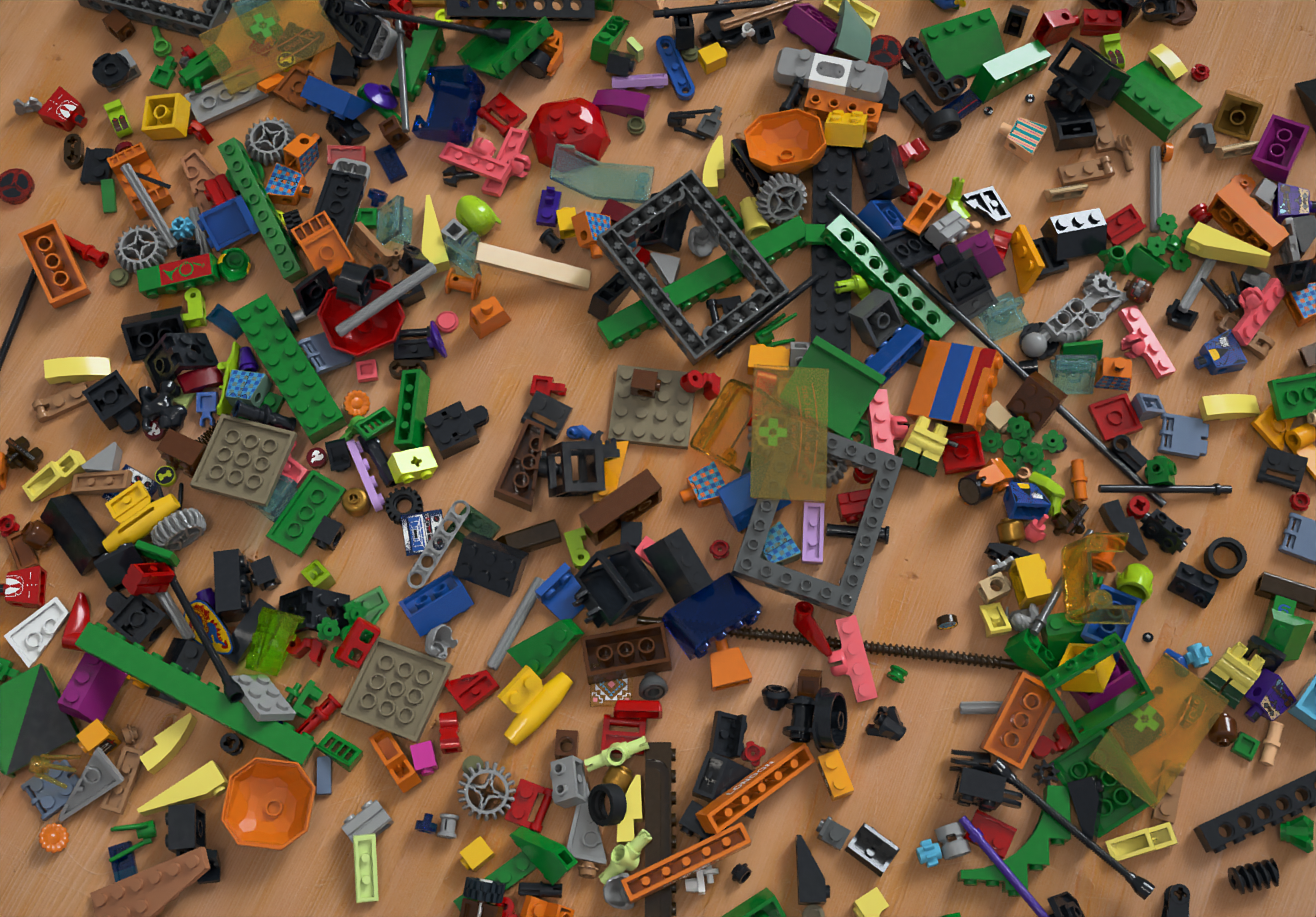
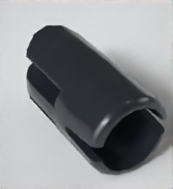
M951 749V754L972 756L971 759L951 757V763L971 765V769L989 773L990 767L986 764H981L991 763L989 753ZM950 766V771L960 772L963 767Z

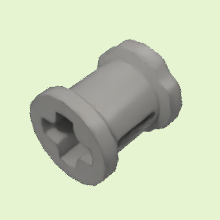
M440 814L441 826L437 837L456 839L455 829L459 816Z

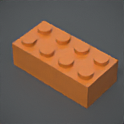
M1233 180L1215 194L1207 209L1208 212L1212 213V219L1230 236L1271 253L1270 258L1279 251L1289 236L1285 227L1276 222L1269 212L1265 211L1254 198H1251L1244 191L1242 186Z
M55 218L18 234L48 301L54 309L91 294L65 235Z
M1018 672L979 747L980 749L997 758H1001L1004 762L1017 769H1023L1056 705L1042 681L1025 672ZM1056 690L1057 694L1060 697L1062 692Z

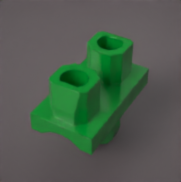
M311 679L307 682L301 693H298L302 687L299 683H296L293 689L290 687L285 688V691L289 693L286 701L291 704L293 699L297 698L292 708L296 712V716L307 719L312 711L311 708L303 704L305 699L308 697L318 702L323 694Z

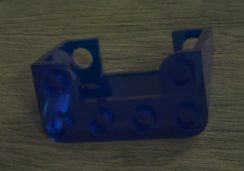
M469 65L430 67L425 82L434 93L426 122L420 115H416L412 132L419 139L442 143L451 142L467 147L472 142L474 127L477 124V111L481 108L485 85ZM433 76H434V78H435V83H434V84H433V81H432V77H433Z
M729 572L672 607L663 615L662 622H664V625L691 661L695 657L700 659L708 653L707 649L711 646L710 643L716 639L718 642L728 635L727 632L733 628L736 631L746 624L748 626L753 625L758 621L757 617L762 613L763 606Z

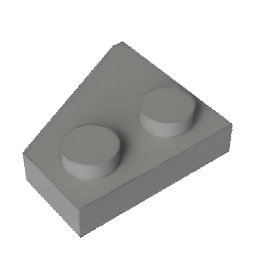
M1292 217L1285 218L1281 223L1289 233V236L1279 249V254L1284 264L1300 261L1294 221Z

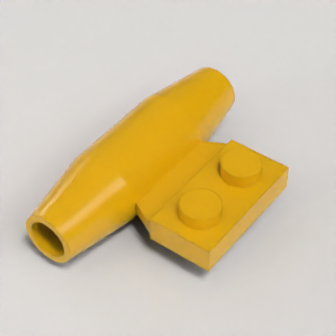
M138 480L105 503L113 519L120 524L102 541V544L109 553L117 550L122 544L131 542L135 544L137 540H141L150 534L153 527L158 525V522L162 521L164 517L175 513L181 507L180 503L171 493L151 502L150 494L144 484Z
M525 665L497 696L510 711L517 713L503 734L505 738L514 746H517L535 732L559 706L572 686L573 681L561 671L546 684L542 685V680L529 666Z

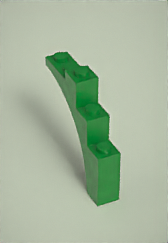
M1047 785L1043 789L1044 802L1051 805V808L1053 807L1070 823V791L1068 786ZM1042 809L1038 822L1026 843L1015 854L1003 860L1027 890V867H1030V871H1043V868L1050 865L1049 842H1051V845L1062 846L1071 839L1070 831L1063 828V825L1061 826ZM995 864L984 868L960 870L958 872V882H964L965 886H977V882L986 883L987 887H999V884H1002V893H1008L1009 897H1021Z

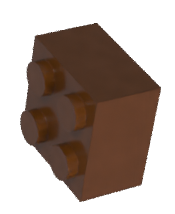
M1035 371L1026 378L1006 407L1017 416H1023L1024 420L1028 421L1030 426L1038 432L1046 426L1068 395Z
M170 428L157 447L161 458L167 462V466L172 467L174 470L178 468L184 470L183 473L193 478L206 449L204 444Z

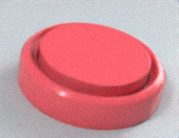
M444 311L437 316L436 325L441 332L451 333L457 329L459 320L455 313Z

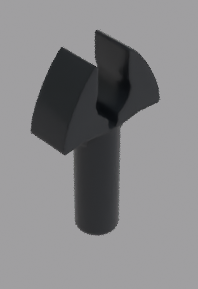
M455 165L442 172L443 176H453L452 178H443L444 183L452 187H457L459 180L479 178L478 174L470 171L458 172Z

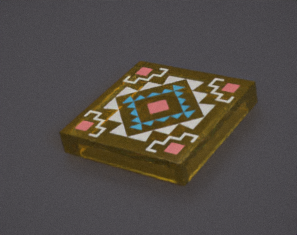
M591 664V668L599 666V664ZM633 677L590 684V707H614L617 700L633 699Z

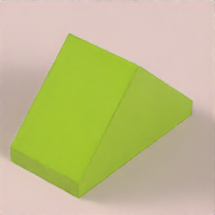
M317 559L300 571L312 587L328 590L336 584L329 571Z

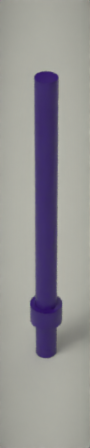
M963 816L959 822L970 834L968 837L973 843L976 842L1038 917H1050L984 839V834L979 828L976 829L969 819Z

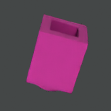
M431 740L410 745L414 768L417 774L428 776L433 774L434 770L439 769L434 744Z

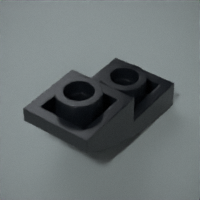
M989 543L984 552L988 554L987 556L991 560L995 561L999 558L1001 562L1004 561L1006 556H1013L1016 559L1032 555V553L1024 549L1002 543Z

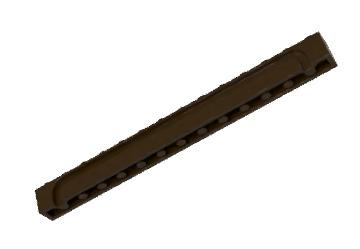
M648 742L649 749H645V830L652 837V840L645 846V868L672 856V849H676V835H672V827H676V813H672V805H676V791H671V783H676V770H671V761H676V748H671V742ZM676 882L645 897V917L676 916V902H672V893H676Z

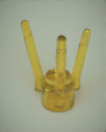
M33 755L29 764V772L35 773L36 778L44 779L66 789V784L44 773H48L50 769L76 772V768L51 764L50 760L81 759V755Z

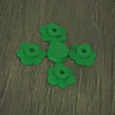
M1163 213L1161 217L1156 219V223L1160 226L1159 230L1161 232L1165 231L1168 236L1165 240H1161L1160 236L1149 237L1146 248L1148 251H1151L1153 257L1164 255L1166 253L1165 249L1174 252V255L1170 257L1171 262H1173V269H1180V271L1185 272L1192 265V262L1188 259V254L1182 253L1179 249L1181 248V242L1184 245L1186 244L1187 236L1193 228L1183 230V236L1179 239V237L1173 235L1174 229L1178 227L1177 223H1175V216Z
M1023 416L1011 417L1008 420L1007 432L1011 433L1014 439H1008L1003 443L1000 439L1001 434L995 433L993 430H987L985 436L980 438L982 450L985 452L996 453L997 449L1003 447V451L1007 456L1002 460L1014 477L1016 476L1015 470L1018 466L1016 463H1013L1011 457L1017 456L1020 451L1021 455L1024 456L1023 461L1025 463L1030 462L1033 466L1038 465L1040 460L1044 458L1042 453L1043 446L1041 444L1034 445V443L1029 442L1027 447L1021 449L1020 442L1016 440L1021 436H1027V430L1030 428V423L1024 420Z
M1030 426L1029 430H1027V436H1021L1016 440L1020 443L1028 444L1032 442L1035 431ZM1050 430L1048 434L1042 436L1043 442L1041 445L1044 450L1055 453L1056 450L1060 451L1064 448V443L1062 442L1064 437L1061 434L1058 435L1056 430ZM1021 453L1011 457L1013 460H1016L1013 463H1016L1018 466L1015 470L1016 473L1021 467H1025L1024 456ZM1041 459L1039 464L1032 468V472L1035 471L1051 478V475L1056 473V467L1052 465L1051 460L1044 461Z
M360 602L346 604V612L343 617L348 619L350 625L345 626L341 632L337 626V620L324 617L321 623L316 626L318 638L332 641L334 636L340 634V639L343 642L358 617L364 619V616L367 614V608L361 606ZM365 629L359 639L369 643V639L373 637V632ZM334 647V653H332L330 656L331 662L336 663V666L339 668L343 667L344 665L348 666L343 662L335 659V654L338 651L339 647ZM351 650L348 658L353 660L354 651Z

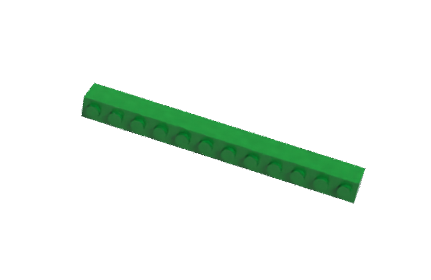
M800 215L750 242L769 266H771L777 259L788 257L794 250L807 246L805 245V223ZM725 254L662 289L665 293L669 294V298L677 308L687 311L697 302H704L712 294L721 293L727 286L741 282L745 276L730 257ZM639 300L598 322L597 328L610 350L614 347L622 346L625 341L631 338L639 337L647 329L656 328L659 322L643 301Z
M88 622L77 639L75 645L79 649L287 760L298 762L302 768L305 767L317 746L313 741V736L305 732L302 734L295 732V727L287 722H284L283 725L276 721L257 722L243 703L239 701L230 703L225 694L219 691V686L211 682L208 684L201 682V677L193 672H190L189 675L182 672L183 668L174 662H171L170 665L163 661L164 657L155 652H152L150 655L144 651L145 647L136 642L133 644L126 642L127 638L117 632L114 635L107 632L108 628L101 623L96 622L94 625Z

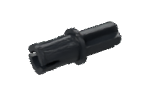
M540 881V883L521 882L519 883L518 894L520 896L540 897L539 899H542V897L562 898V884L552 885L543 883V881Z

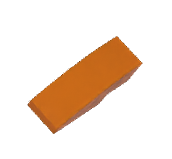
M930 188L925 197L921 198L902 227L920 236L943 209L947 197Z
M380 730L368 738L403 793H406L422 782L391 733Z

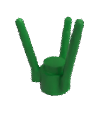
M783 313L767 326L754 333L757 343L764 344L766 347H773L795 342V338L772 342L774 339L772 331L796 317L797 313H793L785 319L783 318L786 314Z
M154 820L140 824L112 827L110 829L112 832L136 829L138 839L143 838V841L109 859V862L120 859L144 845L151 844V838L157 837Z

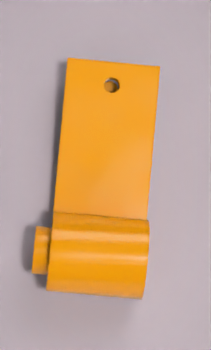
M1304 423L1286 432L1285 441L1295 455L1309 458L1306 469L1316 481V447L1313 445V442L1316 440V428L1312 424Z

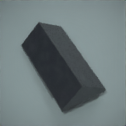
M67 494L50 498L40 518L44 524L53 529L54 538L81 576H84L95 568L93 561L97 560L102 554L109 553L102 544V541L107 536L77 495Z

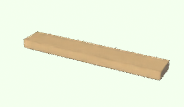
M482 242L477 244L475 263L586 291L589 288L591 270Z

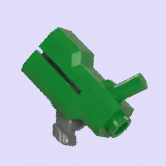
M213 44L192 59H189V57H182L179 64L182 70L178 72L180 75L178 80L184 88L188 87L190 90L194 89L195 93H201V83L213 75L222 74L232 66L227 56Z

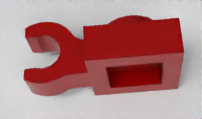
M195 119L191 120L192 123L188 127L187 134H193L199 142L202 140L207 145L214 141L202 124Z
M533 375L530 395L534 396L536 390L550 397L551 393L558 396H566L567 388H565V384L553 383V377Z

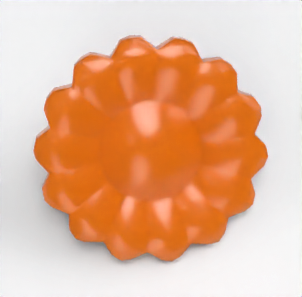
M1247 174L1235 175L1230 180L1242 186L1249 196L1256 187V182L1252 177H1248Z
M352 390V392H348L347 396L344 397V410L347 411L348 415H352V417L366 415V412L369 411V397L366 396L365 392Z
M47 824L39 833L41 848L45 849L46 852H61L62 849L66 848V843L69 842L67 829L62 827L61 824Z

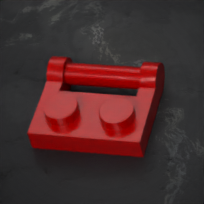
M501 92L477 111V116L489 122L504 138L507 136L510 127L517 128L527 119V114ZM492 111L493 113H495L508 125L504 126L496 118H494L490 114V112Z
M604 714L601 751L609 748L615 742L622 743L626 741L628 743L645 736L647 718H618ZM610 725L639 728V733L610 730ZM616 749L611 751V754H622L621 751ZM644 750L633 755L644 756Z
M520 779L516 793L513 796L515 801L511 802V808L508 809L504 819L534 832L541 833L543 829L541 825L551 803L553 790ZM539 794H542L544 797L535 820L530 822L528 820Z

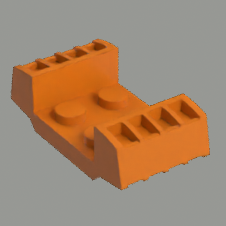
M139 142L107 158V161L139 220L149 215L123 174L121 166L129 163L135 172L161 182L163 181L144 146ZM139 178L158 211L174 204L167 188Z
M325 210L290 230L313 269L316 271L325 266L333 285L335 277L341 274L345 261L356 263Z

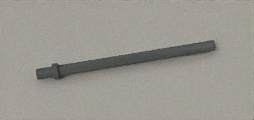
M396 20L395 31L398 33L396 48L402 132L408 133L410 132L403 40L405 30H403L402 21Z
M1088 529L1040 615L1035 617L1034 625L1030 631L1034 636H1038L1041 629L1046 626L1048 616L1095 534L1093 530Z

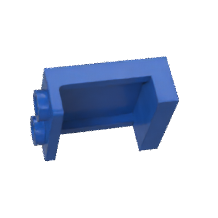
M237 195L198 214L200 220L197 223L201 231H207L209 237L206 240L211 249L216 248L217 252L245 236L260 231L241 195Z

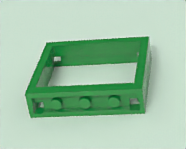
M1116 632L1106 636L1100 642L1085 649L1077 656L1040 677L1070 730L1080 743L1155 698L1128 648ZM1119 651L1137 684L1074 722L1055 689Z

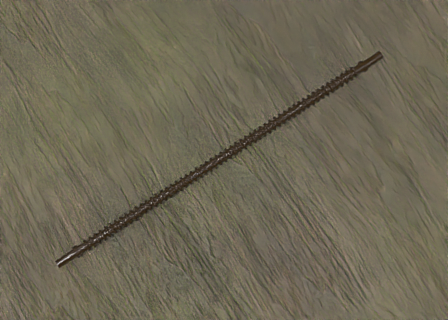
M637 617V624L650 625L664 622L665 628H670V630L675 628L676 631L682 629V632L688 630L690 633L693 630L694 633L700 631V634L706 632L707 635L711 632L712 635L718 633V636L724 634L725 637L730 635L731 638L735 635L736 638L742 636L743 639L748 637L749 640L753 637L754 640L760 638L761 641L766 639L767 642L769 640H773V642L778 640L779 643L785 641V644L791 642V645L793 643H797V645L802 643L803 646L809 644V647L812 646L800 632L796 635L794 632L789 634L788 631L783 633L782 630L780 632H776V630L771 632L770 629L764 631V628L758 630L757 627L753 630L752 627L746 629V626L740 628V625L734 627V625L729 627L728 624L722 626V623L716 625L715 622L713 625L710 622L704 624V621L698 623L697 620L694 623L692 620L686 622V619L680 621L679 618L674 620L673 617L671 620L663 617ZM831 636L826 638L829 646L833 647L834 650L836 648L841 649V642L837 637H834V639H831ZM867 640L863 642L865 651H870V654L876 652V655L879 653L885 655L887 653L888 656L894 654L895 657L900 655L901 658L905 655L906 658L912 656L913 659L915 657H918L919 660L925 658L926 661L930 658L931 661L937 659V662L943 660L944 663L948 660L949 663L955 661V664L961 662L962 665L967 663L968 666L972 663L974 666L980 664V667L986 665L987 668L992 666L993 669L997 666L998 669L1005 667L1011 670H1026L1017 666L1012 659H1002L1001 656L996 658L994 655L991 658L990 655L984 657L983 654L978 656L977 653L975 655L971 653L966 655L965 652L959 654V651L953 653L952 650L948 653L947 650L941 652L940 649L935 651L934 648L932 650L928 648L923 650L922 647L916 649V646L910 648L909 645L905 648L904 645L898 647V644L892 646L891 643L886 645L885 642L883 645L879 642L874 644L873 641L868 643Z

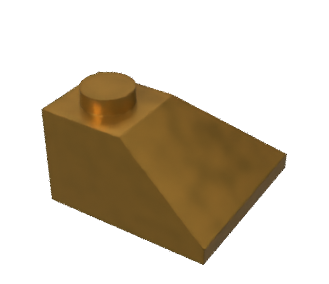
M1226 89L1218 108L1213 130L1249 141L1264 104L1244 94Z

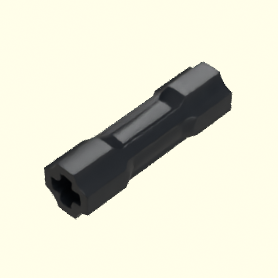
M359 435L357 439L376 465L379 476L386 488L396 486L397 484H395L387 464L388 458L381 448V443L377 436L365 441Z

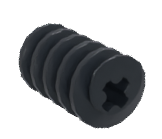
M1271 858L1269 861L1262 860L1261 863L1258 861L1253 864L1248 863L1244 867L1241 865L1236 866V868L1230 867L1228 868V879L1231 887L1234 890L1238 889L1242 895L1245 894L1244 887L1250 893L1253 892V885H1255L1258 891L1262 890V883L1266 889L1270 888V882L1275 887H1278L1279 871L1276 862Z

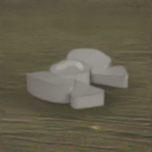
M29 97L25 104L19 99L13 102L15 112L18 115L39 111L43 106L34 97Z
M1013 556L1008 557L1002 562L999 558L996 559L997 564L988 568L987 575L990 577L997 572L1008 571L1014 561Z

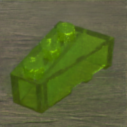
M262 607L258 615L256 631L252 636L250 652L246 657L245 668L277 676L288 655V652L285 650L290 640H295L297 636L294 633L298 623H303L305 617Z

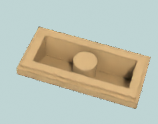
M1245 141L1215 147L1214 152L1217 160L1253 154L1259 141Z
M1075 184L1044 190L1046 201L1049 203L1083 197L1088 184Z

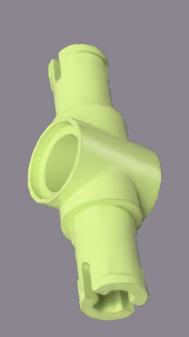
M645 736L628 743L626 741L622 743L615 742L609 748L602 750L600 754L584 759L585 766H588V772L605 765L607 767L611 765L619 766L626 759L631 758L633 754L649 749V745L646 742ZM615 749L621 751L622 757L614 758L611 755V751Z
M642 829L625 846L620 844L614 847L609 866L598 876L600 881L605 885L611 877L624 873L626 870L632 871L636 869L640 862V852L652 840L651 835Z

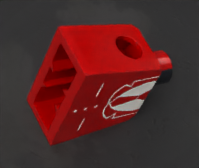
M60 86L37 112L45 124L67 132L72 131L76 125L84 128L88 122V119L84 117L85 110L82 105Z
M34 566L8 572L6 583L0 584V596H5V601L11 606L40 609L45 605L47 571L41 566Z

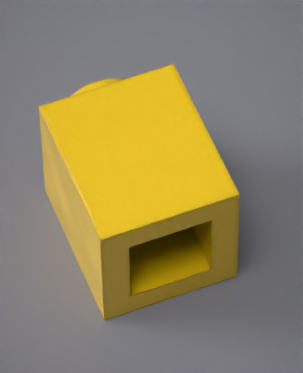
M718 42L698 50V62L706 75L726 66L728 55L725 48H721Z
M563 207L560 210H556L560 238L576 237L571 217L576 215L575 207Z
M481 836L459 852L463 857L460 860L467 871L472 868L474 872L478 871L495 857V854Z

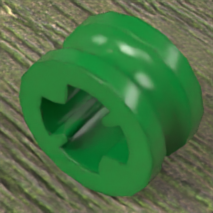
M891 665V671L887 673V677L903 684L905 681L904 677H907L908 672L899 666Z

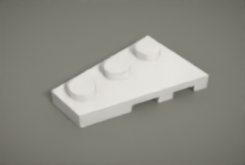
M54 597L5 634L4 637L28 668L31 669L68 618L70 612L58 597Z

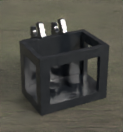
M1070 37L1048 68L1057 77L1053 79L1047 93L1059 100L1062 106L1076 114L1086 100L1108 108L1131 76L1090 45ZM1074 47L1082 52L1070 69L1059 66L1070 49Z
M598 430L596 434H590L588 441L560 442L547 448L546 464L549 498L589 496L606 490L604 462L620 457V449H617L616 439L611 438V442L607 440L604 445L602 440H600L603 432ZM571 456H577L579 480L575 481L572 478ZM555 457H561L562 485L557 486Z
M629 542L597 551L574 577L581 588L574 595L576 601L572 605L577 607L584 604L588 612L586 615L588 618L584 619L586 624L593 622L597 628L603 627L606 623L609 626H613L642 615L664 590ZM598 560L601 562V565L592 567Z

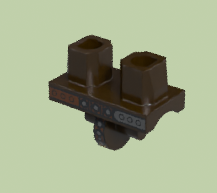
M23 436L15 441L12 438L6 440L8 450L5 457L8 459L7 466L14 469L17 466L23 468L25 466L33 473L38 470L37 463L43 458V451L34 447L31 451L26 450L30 447V443Z
M1068 499L1062 505L1067 514L1064 515L1062 512H1059L1051 519L1056 527L1053 530L1056 536H1059L1060 533L1072 536L1075 533L1083 534L1086 529L1083 524L1085 520L1082 517L1089 507L1086 504L1079 505L1074 499Z

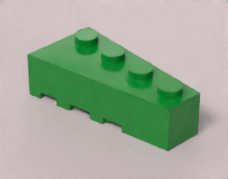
M421 23L418 31L414 30L412 33L411 47H406L404 52L408 101L414 102L416 96L418 97L421 94L422 85L428 81L432 67L436 66L440 52H443L446 47L441 27L427 26ZM397 68L390 86L394 96L400 97Z
M1035 40L983 63L969 89L984 104L1036 72L1044 70L1048 65L1047 62L1051 54L1039 40Z

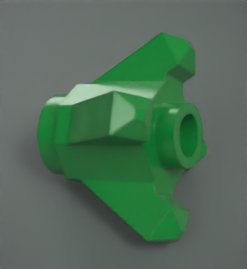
M1113 246L1110 249L1100 251L1097 255L1104 262L1105 268L1103 272L1106 271L1107 276L1114 271H1120L1121 274L1128 275L1131 271L1126 259V250L1122 246Z
M1302 815L1292 821L1281 823V841L1291 843L1306 853L1312 852L1314 850L1311 841L1314 840V821Z

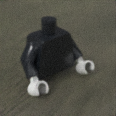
M719 0L714 4L727 3L730 0ZM731 10L709 12L704 19V33L700 34L698 39L703 46L709 42L712 44L718 42L721 48L735 49L747 39V35L749 37L754 36L755 30L751 28L752 24L748 22L743 24V26L727 31L721 30L720 21L735 15Z

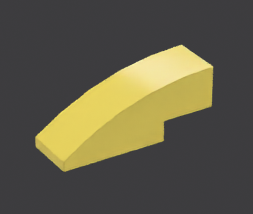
M823 0L818 11L839 20L838 12L842 0ZM848 0L866 25L873 29L880 12L858 0Z
M722 135L718 136L713 143L703 171V184L713 196H718V179L724 178Z
M67 357L44 360L45 379L50 385L68 381L76 384L99 380L112 373L110 358Z
M1211 395L1201 397L1198 402L1203 421L1214 419L1226 421L1258 416L1260 414L1257 399L1254 395Z
M70 449L58 461H50L26 482L22 488L31 502H36L70 483L75 473H83L85 470L81 465L86 463V460L79 451Z
M191 713L187 714L153 737L158 745L139 757L150 773L155 775L164 768L185 745L198 721Z
M640 775L634 777L625 795L627 810L624 819L617 826L618 845H626L627 842H631L635 838L634 822H643Z
M1170 822L1105 841L1110 856L1115 858L1117 862L1178 844Z

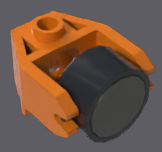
M553 29L554 32L520 63L525 72L538 79H543L546 75L552 77L556 73L560 64L564 62L562 32Z
M1000 457L992 458L980 471L970 473L959 480V497L964 500L965 505L975 506L991 498L998 491H1005L1014 475Z

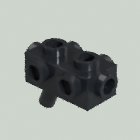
M1158 508L1151 514L1147 512L1140 520L1143 523L1140 529L1143 531L1144 536L1150 540L1154 539L1159 543L1160 549L1163 552L1171 553L1172 555L1176 551L1181 553L1188 545L1186 540L1191 535V530L1189 528L1184 529Z

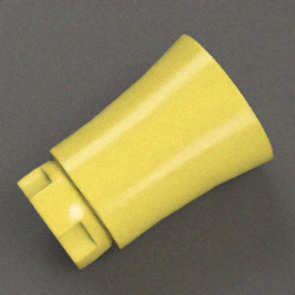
M750 196L742 199L739 205L745 236L749 241H752L770 231L771 228L766 219L762 217V214L758 212V206L756 205L758 199Z

